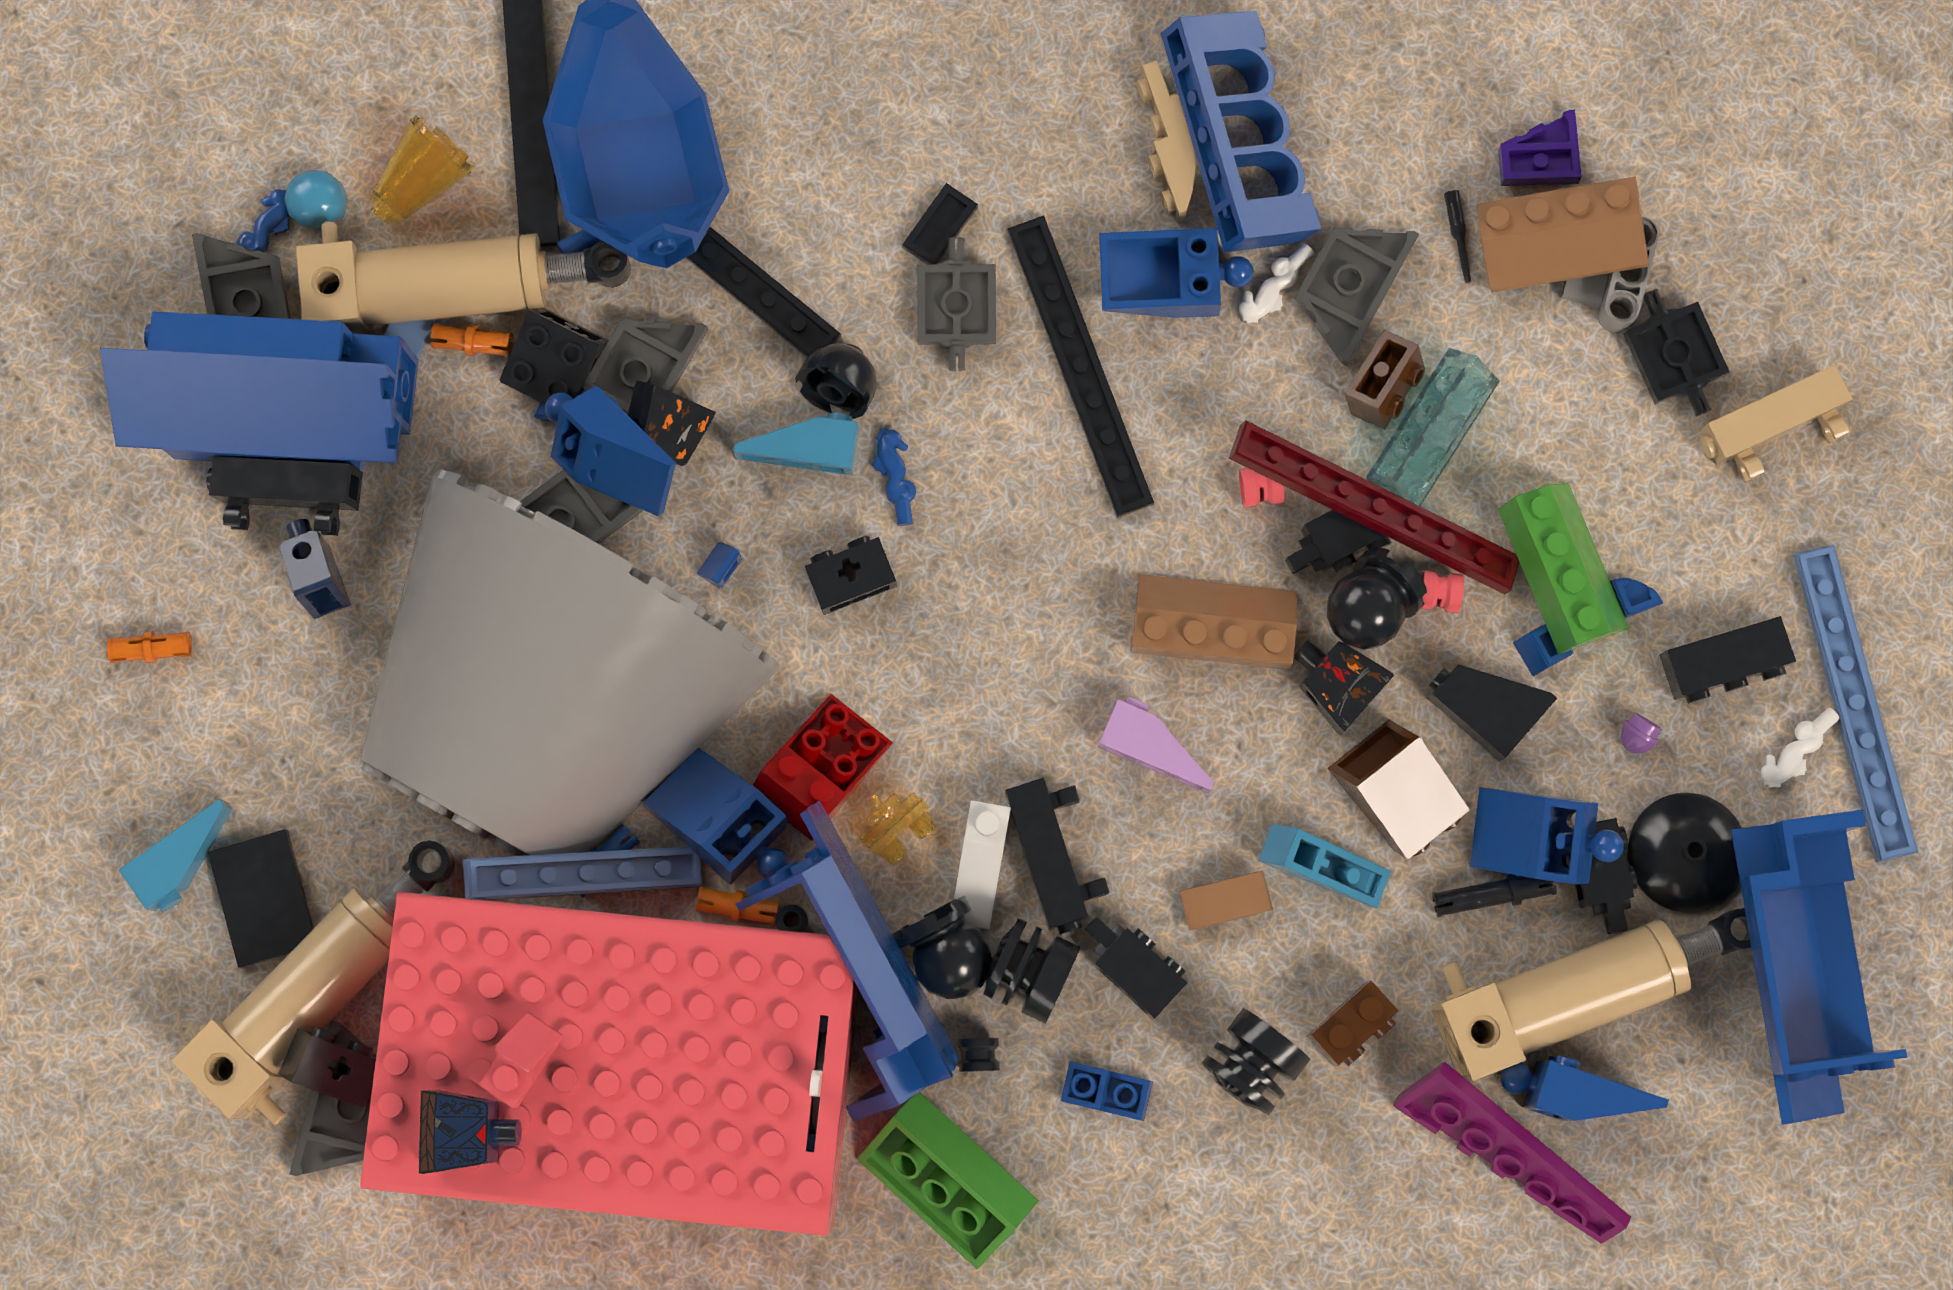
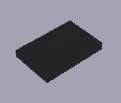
M283 829L208 852L238 968H244L290 954L314 929L288 830Z

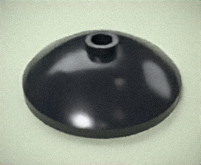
M1676 793L1656 800L1637 817L1628 838V864L1632 865L1635 870L1637 885L1652 901L1664 908L1677 912H1701L1723 903L1740 885L1731 832L1733 829L1742 828L1739 821L1723 804L1705 795ZM1690 843L1696 844L1700 849L1697 858H1693L1688 854L1687 848Z

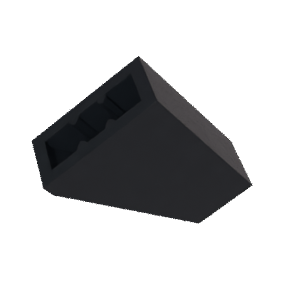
M1459 664L1451 672L1446 668L1440 671L1429 684L1434 691L1427 698L1499 762L1509 755L1557 700V697L1551 692Z

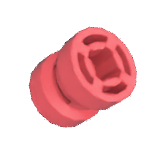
M1249 468L1239 469V484L1244 508L1256 507L1259 502L1268 501L1270 504L1284 503L1283 485Z
M1423 570L1421 577L1427 587V593L1423 596L1425 604L1421 609L1431 610L1438 606L1447 613L1458 614L1463 598V574L1450 573L1448 576L1439 577L1436 571Z

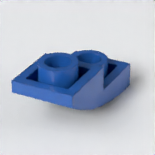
M1070 1061L1061 1101L1144 1121L1153 1081Z

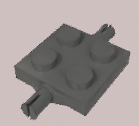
M955 237L948 238L949 261H944L937 265H917L918 345H941L949 348V371H956V356H958V371L966 370L965 348L972 345L996 344V264H974L964 261L965 239L962 237H957V252H955Z

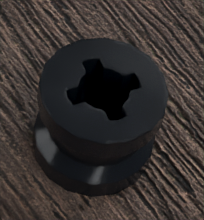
M999 1038L958 1039V1047L963 1051V1060L959 1063V1072L999 1071L1000 1062L995 1058V1050L999 1046Z

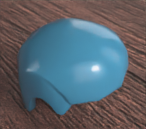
M307 170L298 174L289 182L284 202L289 216L300 226L321 229L323 223L334 222L344 217L348 197L342 183L328 172Z

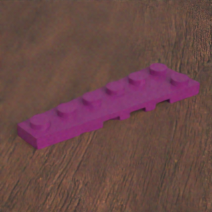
M1445 1061L1397 1096L1393 1104L1396 1109L1434 1134L1441 1130L1458 1142L1456 1148L1470 1157L1473 1152L1492 1164L1490 1171L1502 1179L1507 1177L1523 1184L1525 1194L1540 1204L1549 1207L1555 1214L1602 1244L1627 1229L1631 1219L1629 1214Z

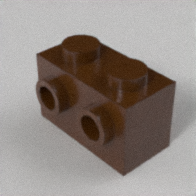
M1384 330L1344 393L1351 415L1384 430L1391 419L1399 417L1405 405L1406 395L1411 387L1419 385L1424 376L1425 366L1418 344Z
M1372 980L1367 981L1306 1036L1333 1066H1339L1342 1062L1350 1066L1366 1051L1362 1046L1366 1040L1372 1035L1377 1039L1381 1038L1396 1024L1392 1017L1398 1012V1009Z

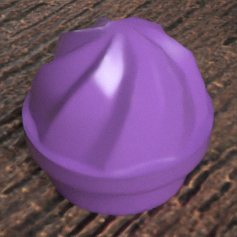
M1634 713L1629 721L1624 720L1621 741L1627 751L1631 753H1645L1659 743L1657 737L1662 729L1642 715Z

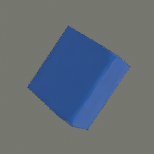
M718 542L697 573L718 589L723 588L741 562L742 556L736 548Z
M1546 624L1513 642L1532 676L1574 654L1571 650L1558 655Z

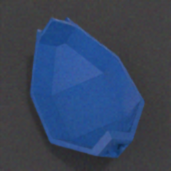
M586 0L578 5L543 118L565 219L641 263L667 269L696 252L730 191L706 93L636 0Z

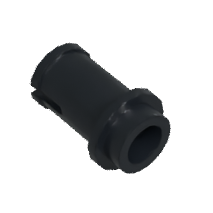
M790 904L779 910L776 915V925L778 930L804 932L808 925V917L802 907ZM794 915L798 916L799 923L793 928L786 926L788 918Z

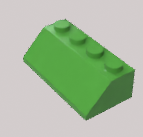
M1569 483L1543 486L1515 496L1498 508L1558 655L1629 629V625Z
M920 1092L912 1096L857 1158L863 1166L976 1269L1009 1237L1039 1201Z

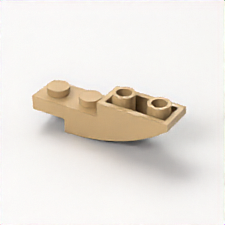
M1156 60L1142 65L1141 79L1136 82L1143 103L1149 101L1154 114L1150 115L1149 119L1153 133L1156 138L1162 137V139L1153 141L1152 155L1147 157L1153 177H1161L1165 191L1160 192L1166 213H1174L1176 222L1179 223L1185 220L1192 195L1196 154L1178 93L1169 95Z

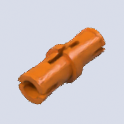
M434 323L430 336L432 339L435 338V340L430 342L432 348L464 351L467 356L483 353L509 358L514 343L509 342V340L514 339L512 332L481 330L478 325L469 324L465 328Z
M151 631L144 632L143 636L108 638V660H110V663L132 660H145L146 663H155L157 659L168 657H192V637L189 631L156 635Z
M700 886L696 912L701 911L729 916L731 921L734 922L745 919L775 926L780 901L764 899L739 911L735 904L748 897L745 895V891L737 890L735 893H729Z

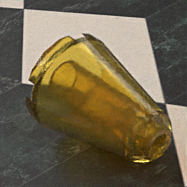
M416 114L410 120L370 195V200L374 203L371 210L387 224L392 220L400 224L470 174L476 166L474 162L466 161L469 156L438 127H435L431 132L424 125L427 119L419 114Z

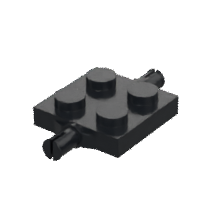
M1658 289L1645 293L1643 298L1651 317L1645 323L1626 330L1623 335L1654 404L1673 397L1688 396L1696 417L1711 411L1712 409L1702 389L1708 383L1727 376L1730 371L1699 302L1680 309L1666 310Z

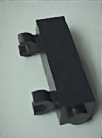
M213 456L212 468L207 472L206 484L209 496L222 503H227L223 513V525L231 526L232 530L248 531L250 523L249 505L317 508L318 511L314 517V530L321 531L322 535L338 536L340 529L339 510L359 511L363 472L351 464Z
M1044 778L1006 789L1005 796L1009 807H1011L1013 821L1048 930L1057 928L1059 935L1082 928L1080 920L1088 917L1084 902L1108 895L1110 891L1105 877L1078 886L1054 810L1079 803L1080 799L1076 786H1070L1049 794Z

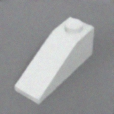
M971 800L954 899L965 896L972 909L964 915L965 922L978 928L990 929L1011 807Z

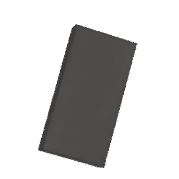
M946 183L906 238L902 248L927 265H937L948 250V238H957L977 210L978 204Z

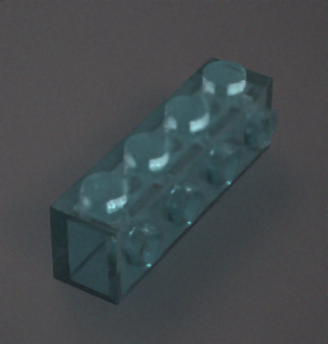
M1448 348L1371 468L1366 479L1421 507L1500 382L1499 379L1478 356Z

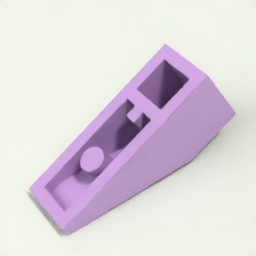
M1127 697L1126 702L1118 699L1098 748L1205 793H1209L1214 782L1157 716L1148 712L1150 706L1130 697Z

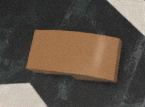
M1263 870L1179 891L1189 930L1273 910Z

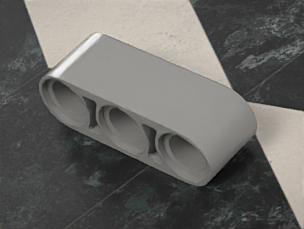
M1644 216L1642 218L1649 267L1631 269L1636 275V282L1625 281L1621 277L1620 271L1609 273L1602 303L1598 310L1600 325L1611 333L1625 331L1638 317L1659 238L1657 225L1652 219ZM1610 305L1622 306L1626 310L1627 318L1618 319L1614 317L1611 313Z

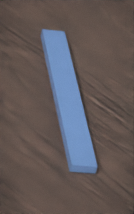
M1830 545L1796 553L1793 555L1835 712L1840 717L1838 723L1861 807L1864 810L1876 862L1918 853L1835 546Z

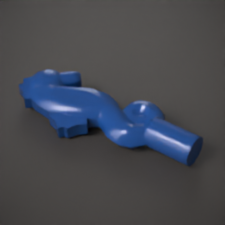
M273 190L270 196L261 199L263 206L271 207L256 219L254 233L243 232L238 237L237 245L266 252L270 233L274 232L277 235L289 230V214L284 202L286 190Z
M884 428V430L880 429L878 436L875 438L878 440V455L875 456L872 466L884 476L886 474L889 476L885 494L887 499L895 504L897 526L912 525L913 519L910 502L915 498L916 487L913 482L903 480L906 467L896 450L898 448L901 451H906L909 446L902 441V436L899 432Z

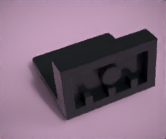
M545 308L529 310L500 376V382L543 404L555 393H566L574 399L579 396L594 360L600 357L609 340Z

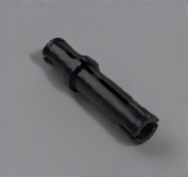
M1509 874L1506 875L1504 880L1442 892H1432V899L1436 903L1434 909L1437 918L1444 915L1510 902L1513 906L1521 905L1522 900L1556 895L1557 888L1552 883L1555 881L1524 876L1517 877L1516 875Z

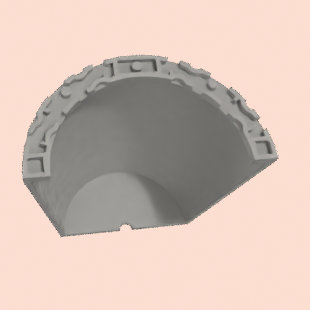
M438 469L433 474L428 488L360 759L364 761L361 769L380 780H383L385 774L391 776L392 778L388 785L449 819L452 818L453 822L486 839L489 832L497 837L493 844L512 855L522 856L524 852L529 855L589 852L593 847L597 848L698 747L700 748L776 673L780 665L771 655L763 653V648L748 639L736 628L722 620L714 627L708 623L710 615L706 613L707 610L699 606L697 602L676 591L652 575L650 577L639 569L633 568V563L539 511L534 513L522 507L521 502L484 484H478L475 488L466 484L465 481L467 479L462 475Z

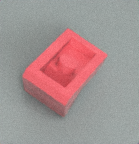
M527 1012L496 1044L494 1050L498 1052V1055L478 1085L511 1108H518L564 1035Z

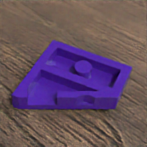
M1575 109L1563 112L1561 118L1545 126L1541 123L1529 129L1527 134L1515 136L1500 144L1498 155L1501 186L1579 184L1582 175Z

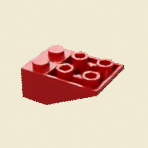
M830 694L761 769L753 786L787 815L786 821L809 840L813 841L814 839L800 814L814 803L821 801L829 818L832 819L893 742L833 694Z

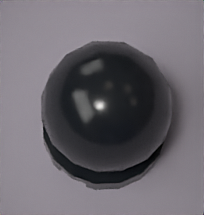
M1373 547L1366 550L1357 559L1353 567L1354 572L1347 574L1337 581L1328 597L1326 610L1330 627L1333 633L1347 645L1363 650L1384 645L1395 638L1405 618L1415 616L1425 604L1423 596L1427 593V587L1420 574L1409 562L1406 561L1401 566L1395 560L1387 557L1390 552L1388 549Z
M965 896L940 906L923 915L924 919L910 926L907 924L893 933L900 948L909 944L911 948H914L912 966L916 979L929 993L945 999H959L973 995L984 985L988 977V967L992 961L988 939L978 927L964 921V915L972 910Z

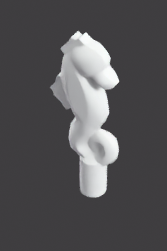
M1303 243L1289 258L1279 257L1273 262L1271 269L1274 277L1263 281L1254 301L1252 292H1244L1243 302L1239 305L1242 322L1246 324L1258 323V319L1265 316L1268 312L1281 311L1283 295H1279V291L1290 288L1299 279V269L1314 255L1313 250L1307 244Z
M1828 707L1813 722L1802 721L1796 726L1795 736L1798 741L1785 746L1777 764L1773 755H1766L1765 766L1761 768V777L1767 788H1780L1781 783L1791 777L1805 775L1807 769L1806 760L1803 759V755L1818 750L1823 744V734L1840 719L1832 708Z

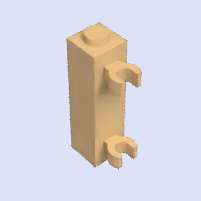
M1834 364L1707 423L1700 430L1702 435L1699 438L1700 446L1707 458H1714L1717 466L1734 458L1738 472L1746 483L1765 472L1760 459L1752 450L1817 419L1821 425L1822 433L1829 444L1844 437L1845 434L1849 433V429L1837 410L1843 408L1853 398Z

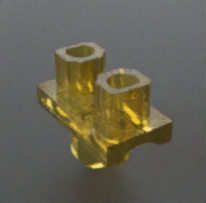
M914 792L903 802L895 793L883 803L874 795L869 801L875 810L865 818V821L873 829L860 840L875 856L879 854L890 864L894 865L908 851L896 838L908 827L921 840L932 832L936 825L926 811L930 807Z

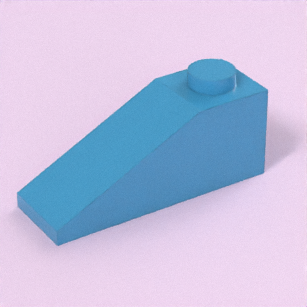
M829 413L828 418L816 417L734 444L733 452L735 458L739 460L853 475L859 425L858 422L852 421V417L849 415Z
M221 799L217 800L119 869L145 909L151 911L160 909L161 912H165L182 900L180 893L189 888L232 811V807L228 802Z
M1277 824L1271 825L1258 860L1290 876L1373 908H1378L1391 873L1388 869L1301 829Z

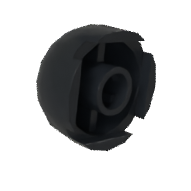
M828 343L816 348L806 358L795 377L796 383L799 380L802 383L800 393L813 406L832 413L831 404L850 412L849 416L852 419L865 414L877 388L876 371L867 356L864 355L863 351L852 344Z

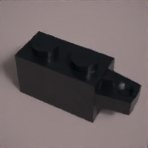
M1331 510L1304 524L1301 530L1304 538L1298 541L1302 549L1288 556L1285 562L1292 574L1312 565L1315 572L1320 570L1325 572L1333 567L1335 572L1338 573L1356 563L1355 555L1373 547L1386 548L1392 542L1389 537Z
M1617 818L1596 822L1595 834L1602 830L1615 831L1623 840L1624 850L1628 849L1626 830L1624 826H1618ZM1624 850L1617 860L1608 863L1599 861L1592 855L1589 883L1575 884L1580 909L1592 906L1594 915L1602 914L1607 934L1628 930L1624 910L1631 908L1630 898L1634 897L1633 889H1637L1636 873L1632 865L1627 866ZM1571 853L1568 854L1569 862L1571 859Z
M1096 916L1084 928L1099 943L1093 950L1100 956L1094 966L1152 1020L1162 1012L1187 984L1182 978L1185 970L1171 957L1167 956L1162 960L1151 949L1156 944L1139 928L1133 933L1128 928L1125 930L1117 923L1111 930Z

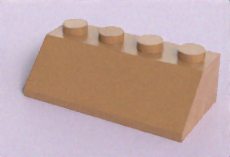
M1636 176L1477 204L1481 242L1491 293L1649 267Z
M1139 574L1131 653L1289 670L1294 658L1297 627V591Z

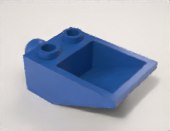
M1217 228L1099 233L1102 311L1171 318L1219 316L1221 307L1220 280H1225L1232 287H1243L1253 277V266L1245 257L1234 256L1229 258L1225 264L1219 265ZM1192 249L1206 250L1202 253H1195ZM1202 281H1204L1208 286L1206 290L1200 292L1194 289L1193 284L1199 287L1202 285Z
M598 386L591 388L574 399L566 393L551 395L545 403V413L548 419L556 423L557 426L550 457L579 484L656 516L664 513L676 462L620 408L615 399L608 397Z
M699 747L643 802V806L730 885L755 860H757L758 871L764 878L773 876L777 870L789 864V859L785 852L778 848H767L786 829L787 815L757 788ZM759 823L763 825L764 828L757 835L751 833V826L753 824ZM732 852L736 857L730 862L724 856L725 853Z
M1479 787L1470 867L1569 884H1588L1592 855L1599 861L1613 862L1622 855L1624 843L1621 836L1612 830H1602L1595 834L1599 804L1597 802ZM1574 813H1576L1575 825L1573 826L1571 823V817ZM1571 853L1570 867H1569V866L1567 865V863H1566V858H1567L1568 854Z
M1556 1055V1057L1549 1056L1548 1060L1536 1061L1533 1073L1522 1062L1505 1068L1500 1072V1083L1506 1091L1512 1094H1521L1527 1091L1522 1108L1558 1120L1578 1121L1667 1108L1669 1099L1578 1070L1580 1062Z

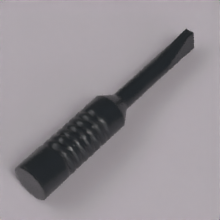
M1452 190L1444 193L1451 235L1457 241L1465 283H1470L1471 275L1464 241L1467 230L1463 217L1459 190Z

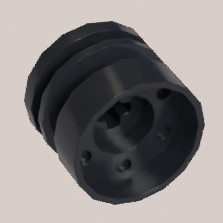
M1018 918L1014 926L1003 935L988 967V977L983 995L992 999L999 983L1008 986L1002 1004L1007 1006L1019 991L1025 994L1022 1013L1046 1024L1081 947L1056 936L1045 951L1038 947L1042 929L1037 926L1029 943L1020 939L1027 922Z
M1243 1008L1227 1028V1031L1236 1040L1238 1046L1233 1050L1217 1042L1213 1048L1226 1059L1225 1063L1222 1065L1207 1055L1201 1064L1209 1071L1215 1083L1245 1106L1258 1109L1269 1116L1275 1106L1262 1093L1266 1089L1281 1099L1285 1093L1273 1080L1278 1073L1289 1080L1295 1081L1311 1059L1284 1035L1252 1012Z

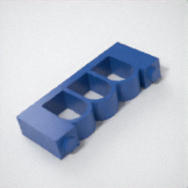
M1257 11L1179 17L1160 34L1224 253L1303 242L1321 230L1319 214L1315 208L1311 192L1302 193L1305 186V174L1299 159L1291 150L1283 147L1288 141L1290 134L1289 118L1284 108L1276 99L1268 96L1273 90L1275 73L1269 57L1263 52L1267 47V43ZM1228 65L1237 69L1244 76L1248 86V93L1216 96L1208 66ZM1239 115L1251 119L1262 133L1263 145L1231 148L1223 117ZM1257 166L1268 171L1277 184L1278 196L1247 200L1238 167Z

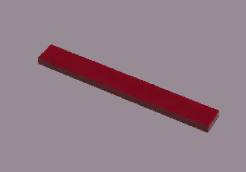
M1247 420L1239 426L1229 456L1230 460L1500 593L1506 594L1512 590L1520 563L1517 554Z

